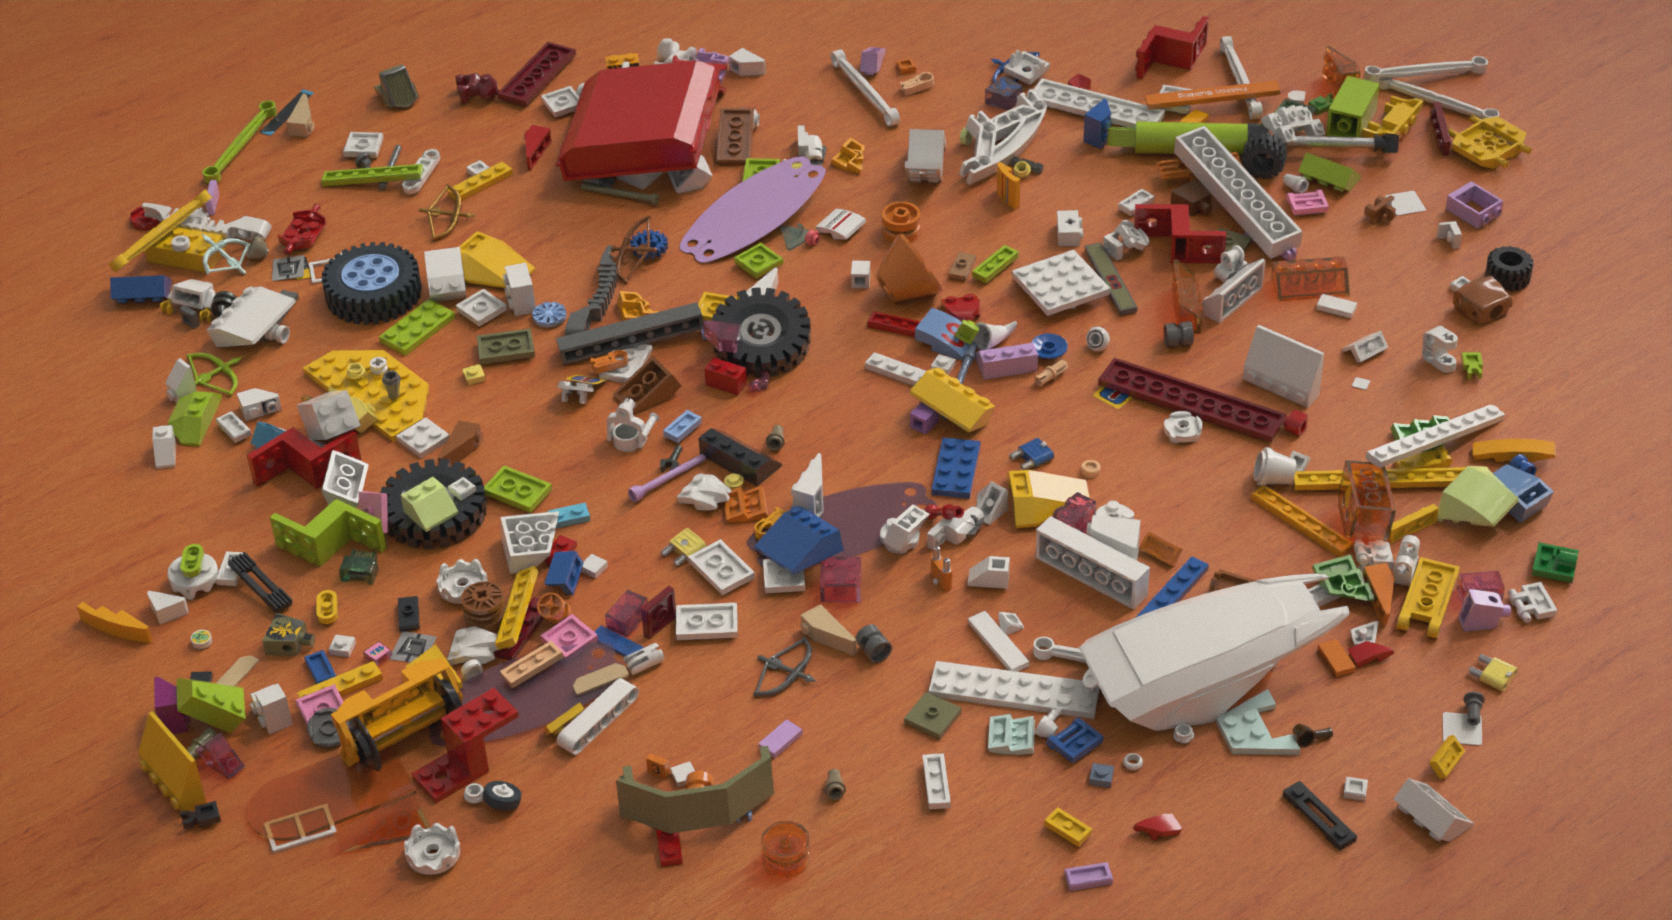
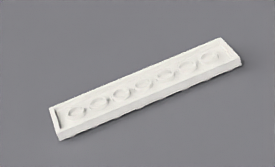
M1043 78L1034 88V92L1048 107L1082 116L1105 98L1111 111L1112 124L1128 128H1136V121L1161 122L1165 116V110L1163 109L1148 110L1147 105Z
M936 661L929 688L930 694L943 699L1050 713L1051 709L1056 706L1061 709V715L1090 719L1095 717L1100 691L1099 685L1092 689L1087 688L1083 684V680Z

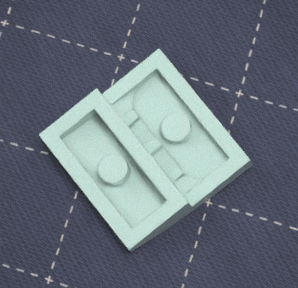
M1011 714L990 717L988 750L999 754H1033L1035 720L1033 716L1012 719Z

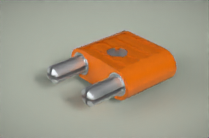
M934 546L933 554L931 555L933 583L935 585L938 584L941 589L949 591L953 588V569L950 566V559H945L940 554V547Z

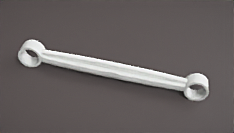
M1220 37L1221 53H1225L1237 85L1250 83L1233 49L1232 37ZM1256 98L1245 99L1250 119H1261L1263 116L1261 102H1257Z
M843 50L831 52L830 57L835 68L840 67L853 84L860 89L862 94L884 115L886 124L889 127L899 124L900 116L897 109H890L874 88L846 60Z
M1475 56L1471 61L1429 63L1383 69L1377 66H1367L1363 78L1364 80L1377 83L1380 81V78L1435 75L1469 70L1482 74L1486 72L1488 60L1481 56Z
M1380 78V81L1377 82L1380 83L1379 89L1387 90L1390 88L1431 104L1433 102H1441L1443 108L1468 116L1474 115L1479 119L1499 117L1500 115L1495 109L1483 110L1445 95H1440L1392 78Z
M1039 637L1034 641L1033 654L1038 659L1047 660L1052 656L1086 663L1078 648L1054 645V641L1049 637ZM1039 647H1047L1049 649L1042 650L1039 649Z

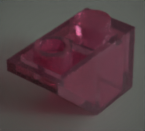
M703 320V335L718 351L737 353L740 341V324Z
M221 733L211 736L196 748L207 765L227 779L232 778L245 767Z

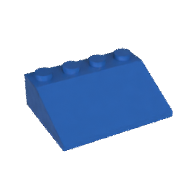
M801 506L792 507L790 511L783 513L754 545L755 550L792 574L844 551L839 529Z

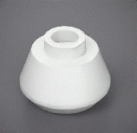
M1093 327L1086 335L1087 346L1095 352L1104 350L1110 342L1108 332L1102 327Z

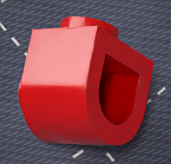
M1294 409L1284 419L1283 426H1285V430L1301 436L1307 429L1308 414Z

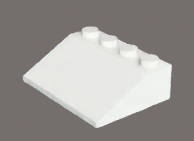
M250 286L243 291L240 297L233 300V304L229 308L222 311V315L212 321V325L207 329V332L217 347L255 344L296 301L294 298L263 287Z
M1258 325L1244 364L1243 380L1308 408L1320 395L1324 353Z

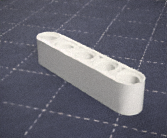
M622 678L616 680L559 733L556 741L557 745L574 755L580 753L636 700L639 688Z

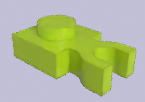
M1462 352L1461 361L1463 370H1468L1467 379H1471L1472 374H1476L1478 379H1482L1483 361L1481 352Z

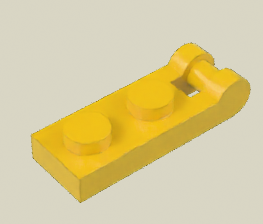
M1439 446L1435 450L1420 452L1394 464L1397 469L1449 467L1453 460L1450 455H1447L1448 451L1446 448Z

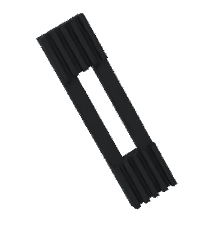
M245 551L243 554L240 553L239 556L236 555L235 558L232 557V560L228 559V566L275 613L292 606L293 600L282 588H278L256 566V562ZM252 572L272 593L267 594L247 573Z
M1301 781L1283 790L1282 796L1325 834V838L1339 851L1342 848L1344 849L1345 846H1349V843L1353 844V841L1356 842L1357 835ZM1306 802H1311L1334 827L1330 828L1306 805Z

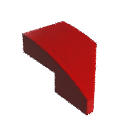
M1369 641L1362 642L1348 649L1349 654L1359 668L1376 658L1381 662L1394 654L1392 648Z
M1173 814L1151 817L1135 823L1133 827L1136 832L1144 831L1148 833L1151 837L1150 839L1156 841L1158 835L1175 836L1179 835L1182 831Z

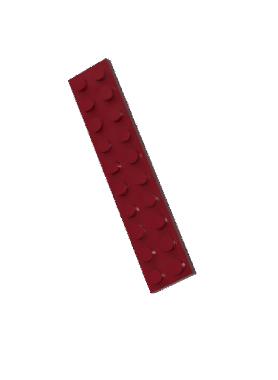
M1115 357L1098 379V385L1175 411L1190 412L1193 417L1198 416L1200 419L1269 442L1273 441L1287 416L1285 413Z

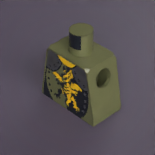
M276 613L262 640L265 654L296 656L300 653L303 645H314L315 635L307 632L304 621Z

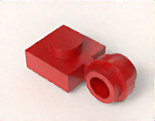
M559 535L552 543L550 556L544 561L551 565L555 552L574 551L577 547V541Z

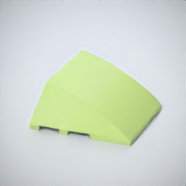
M1467 466L1442 492L1437 521H1443V519L1453 520V523L1468 521L1472 525L1494 527L1519 499L1487 467Z

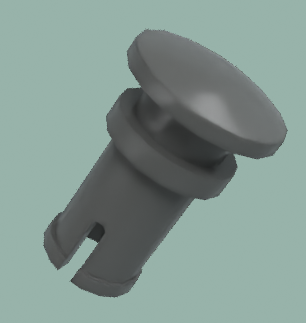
M1468 692L1463 697L1467 709L1466 722L1469 725L1476 726L1481 721L1480 710L1482 709L1485 697L1479 692Z

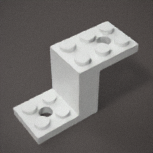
M910 129L908 161H905V171L908 180H911L913 183H920L921 180L928 181V183L942 181L944 149H946L944 130Z

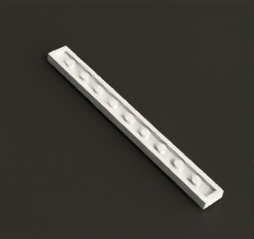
M1488 405L1370 450L1365 458L1378 468H1382L1503 421L1505 414L1496 406Z

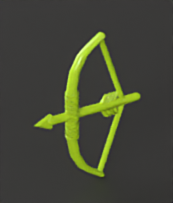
M207 353L186 355L196 379L194 381L195 386L202 384L229 394L230 397L233 395L238 386L237 376L229 366L236 364L241 357L233 358L231 361L224 363L220 358ZM201 357L209 359L218 368L198 376L192 358ZM223 371L233 380V387L230 391L206 382L210 381L213 375Z

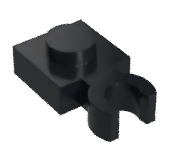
M216 801L197 805L193 812L183 811L180 813L184 829H189L199 823L200 827L221 822Z

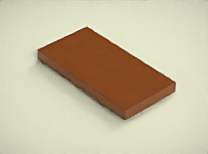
M754 108L720 109L716 165H745L746 158H751Z

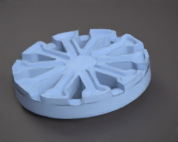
M544 302L533 310L534 322L542 327L557 326L563 323L567 316L565 307L558 302Z

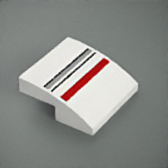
M835 209L816 226V229L819 233H831L833 239L846 240L866 222V219L851 211Z

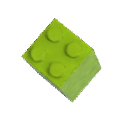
M1347 76L1329 107L1326 136L1361 138L1362 128L1368 127V122L1372 120L1377 111L1380 83Z

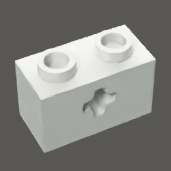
M1078 210L1057 211L1058 246H1080V239H1083L1082 217H1079Z

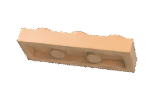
M549 641L501 670L500 675L511 688H514L564 658L563 652L552 641Z

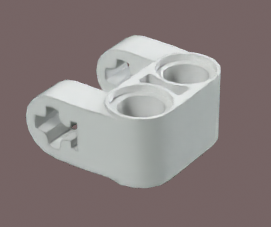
M1437 326L1423 334V358L1442 372H1453L1456 369V359L1448 354L1447 351L1457 348L1458 337L1443 326Z
M1406 535L1402 538L1393 569L1395 576L1394 584L1407 587L1411 585L1418 564L1420 547L1419 539L1413 535Z

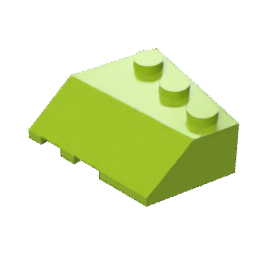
M184 678L176 680L177 710L229 733L245 719L244 688Z

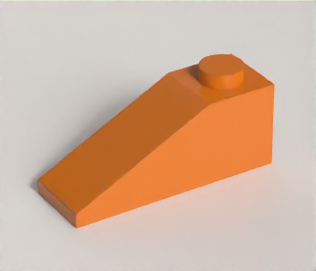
M1387 563L1366 566L1362 572L1365 583L1368 582L1375 598L1371 603L1382 627L1387 625L1390 616L1395 581L1394 573L1389 569Z

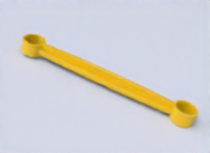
M205 189L192 201L162 221L159 226L150 230L123 254L116 257L108 264L110 268L116 273L129 261L151 247L194 211L207 203L212 196Z

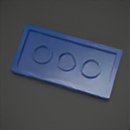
M953 438L942 439L932 485V495L970 499L981 441Z

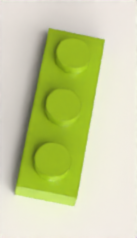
M1004 245L972 271V277L987 283L1019 257V251Z

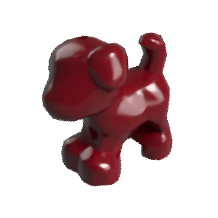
M477 73L455 75L461 104H466L469 97H476L477 95H480L484 100L494 98L500 91L497 81L490 74L481 76Z

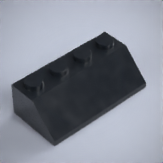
M710 428L698 438L700 455L704 454L706 459L733 474L741 475L744 480L757 487L782 467L781 462L724 431Z

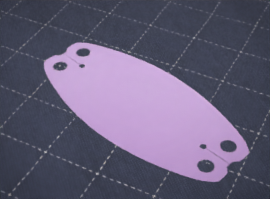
M800 156L778 163L751 176L726 192L696 220L682 239L680 250L685 253H694L695 259L700 262H709L755 242L780 226L809 199L824 178L826 169L820 165H812L808 158ZM794 162L802 163L800 168L794 169L791 167ZM810 171H817L818 176L810 178L808 173ZM690 240L698 241V244L694 247L687 245ZM712 249L714 251L712 256L706 257L703 255L705 250Z

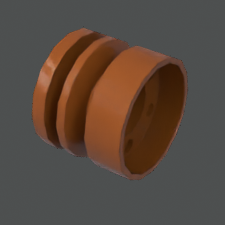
M488 581L469 585L461 595L466 627L475 626L492 633L498 632L506 610L501 587Z

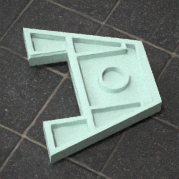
M1268 689L1217 717L1216 724L1232 754L1300 755V748L1292 734L1272 739L1259 715L1260 712L1276 708V703Z

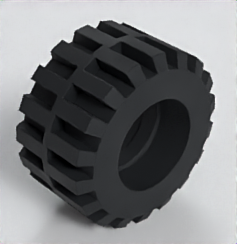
M1260 132L1259 135L1257 133L1254 134L1253 137L1248 138L1244 146L1242 155L1244 169L1249 171L1250 175H1255V178L1262 177V179H1266L1268 177L1271 179L1273 175L1278 176L1285 166L1287 156L1286 144L1283 143L1281 138L1278 139L1277 135H1271L1269 132L1267 134H1264V132ZM1258 154H1267L1271 157L1265 158L1259 156Z
M1502 246L1495 248L1488 255L1485 277L1492 276L1502 285L1505 291L1521 290L1530 283L1534 260L1529 253L1518 247Z

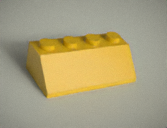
M940 368L926 371L909 392V394L967 432L986 426L995 408L989 399L977 395L972 388L960 384L958 379L948 376Z

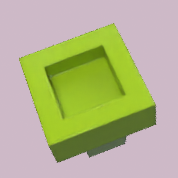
M963 319L954 337L971 345L979 331V327L975 326L974 322Z

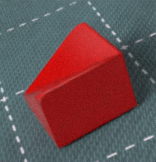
M1078 73L1068 81V85L1090 90L1091 79Z

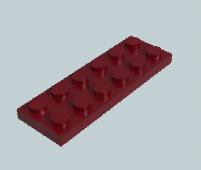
M547 42L497 93L498 99L527 106L576 55V49Z

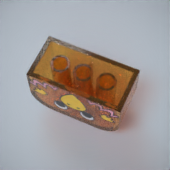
M1345 460L1339 486L1338 506L1346 538L1388 540L1396 508L1385 466L1378 468L1371 462Z

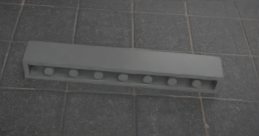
M695 302L556 338L562 363L566 365L608 354L612 351L624 350L705 328L698 303Z

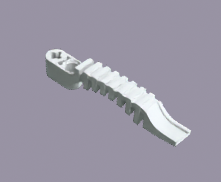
M142 204L145 212L144 216L158 219L161 222L170 216L168 214L172 210L171 207L163 205ZM189 216L176 226L183 229L222 235L224 240L237 237L250 241L255 237H261L265 241L272 229L271 224L266 220L243 216L241 219L224 224V220H219L216 227L213 220L207 226V220H202L199 224V219L195 218L192 222V217Z

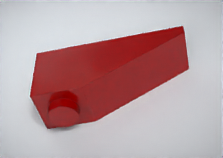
M531 125L528 131L525 132L527 166L530 171L552 142L550 128Z

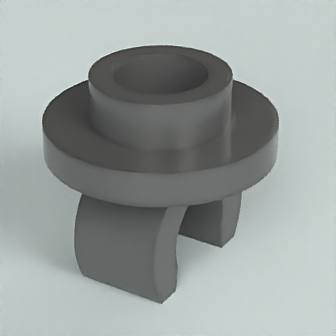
M359 154L356 157L355 165L357 167H362V169L371 168L369 166L372 164L369 154Z

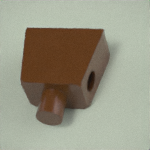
M1198 179L1171 191V204L1188 205L1190 216L1200 212L1208 215L1213 210V206H1211V192Z

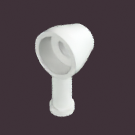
M1054 706L1048 716L1045 715L1041 719L1035 731L1036 735L1045 738L1055 736L1058 726L1054 723V720L1062 713L1059 707Z

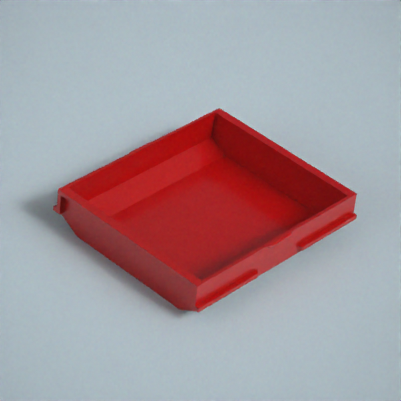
M694 60L600 70L587 79L579 97L569 131L565 136L556 161V167H560L563 181L697 169L720 88L718 77L720 67L715 68L709 64Z

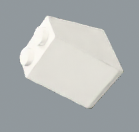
M1093 515L1092 523L1087 525V535L1137 561L1141 520Z

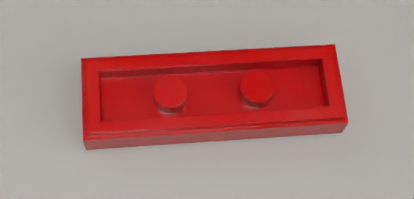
M873 311L867 322V327L915 337V328L921 321Z

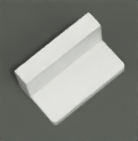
M1378 331L1342 348L1343 352L1351 350L1356 362L1359 363L1388 348L1382 332Z

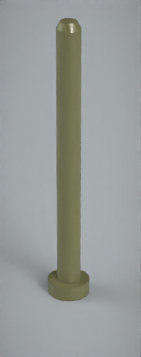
M586 183L581 185V189L586 191L651 202V205L654 206L658 205L660 199L659 194L656 193L647 195Z

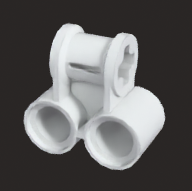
M1235 245L1232 247V250L1221 253V263L1216 266L1213 274L1225 283L1237 271L1249 265V263L1244 261L1245 254L1243 249Z

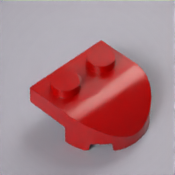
M965 294L964 297L948 296L946 299H941L944 313L953 316L961 322L963 319L973 321L975 316H981L980 300L977 295Z

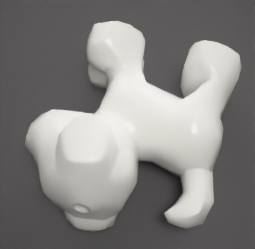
M669 38L663 39L657 47L656 56L657 60L662 62L654 61L653 65L672 63L674 55H677L679 60L694 61L697 59V49L689 47L687 51L679 50L680 47L676 41H672Z

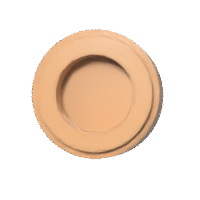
M1087 460L1082 463L1081 473L1083 476L1095 478L1100 475L1101 465L1097 461Z

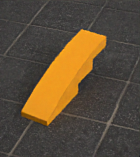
M1497 439L1473 443V457L1475 461L1494 458L1495 462L1498 463L1512 460L1519 454L1524 455L1528 462L1556 458V445L1552 441Z
M84 602L77 606L81 621L95 629L132 641L151 643L153 641L149 627L123 610L114 614L104 606L97 610Z

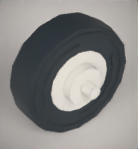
M492 781L485 785L482 799L488 806L494 809L509 811L519 806L521 791L511 783Z

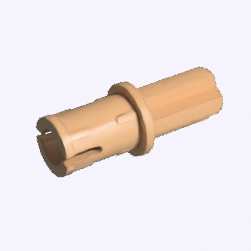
M1060 360L1052 366H1047L1045 371L1034 377L1035 382L1040 380L1037 385L1041 387L1051 379H1056L1057 375L1068 369L1067 362Z

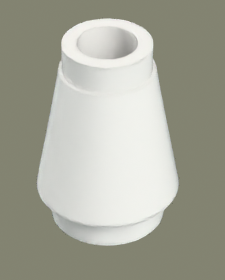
M1286 174L1283 177V183L1296 193H1304L1308 189L1309 183L1305 177Z

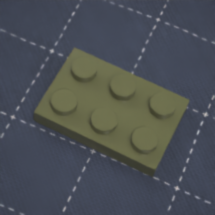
M531 328L477 336L480 365L535 357Z

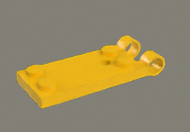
M1420 557L1399 615L1396 629L1407 631L1410 619L1412 618L1430 623L1427 637L1438 639L1460 567Z

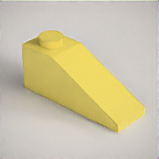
M331 387L328 389L329 392H330V391H338V390H336V389H334V388H331ZM349 395L361 425L354 429L362 434L378 420L374 413L376 410L369 402L366 404L362 400Z

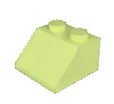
M434 477L401 494L404 513L426 532L459 514L446 488Z

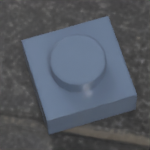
M1093 763L1089 785L1111 788L1114 766Z

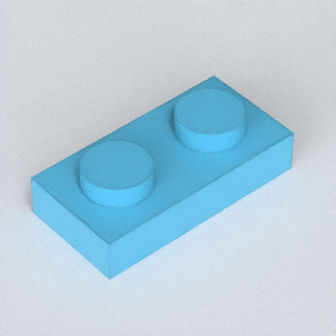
M586 503L548 511H559L556 528L590 521V514Z

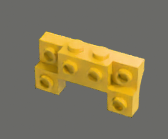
M1392 95L1390 104L1385 103L1384 113H1387V115L1382 120V125L1369 121L1368 127L1362 128L1361 138H1373L1374 134L1382 136V134L1400 135V140L1404 134H1407L1409 128L1415 125L1416 116L1423 109V100L1417 98L1407 100Z

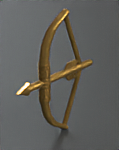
M446 184L445 189L428 209H418L419 212L427 213L432 241L448 236L454 230L459 217H476L470 212H461V196L456 189ZM448 189L456 196L454 211H444L439 207H434ZM440 214L452 216L449 228L444 233L435 236L431 216L437 217Z

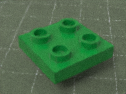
M1538 542L1532 575L1573 583L1579 550Z

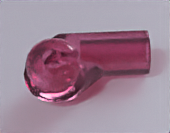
M763 372L760 379H755L749 383V390L751 392L766 390L770 374Z

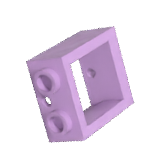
M1471 181L1447 196L1446 210L1478 229L1501 215L1503 200ZM1472 200L1485 209L1478 212L1466 205V203Z

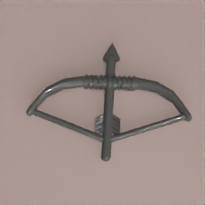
M805 636L770 658L762 655L758 656V660L765 662L756 691L753 692L755 697L779 693L791 685L797 677L805 679V681L816 682L810 674L802 673L812 655V648ZM803 642L806 644V655L803 661H800L794 669L783 665L782 660L777 659V657ZM767 667L773 670L779 668L790 673L778 687L768 691H759Z

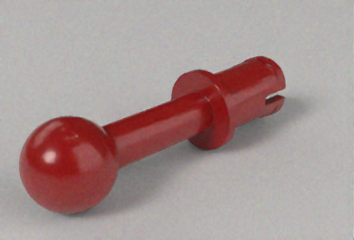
M929 504L924 508V511L929 513L927 518L929 520H934L938 516L951 520L953 518H962L964 515V509L958 505L946 504L942 508H938L934 504Z

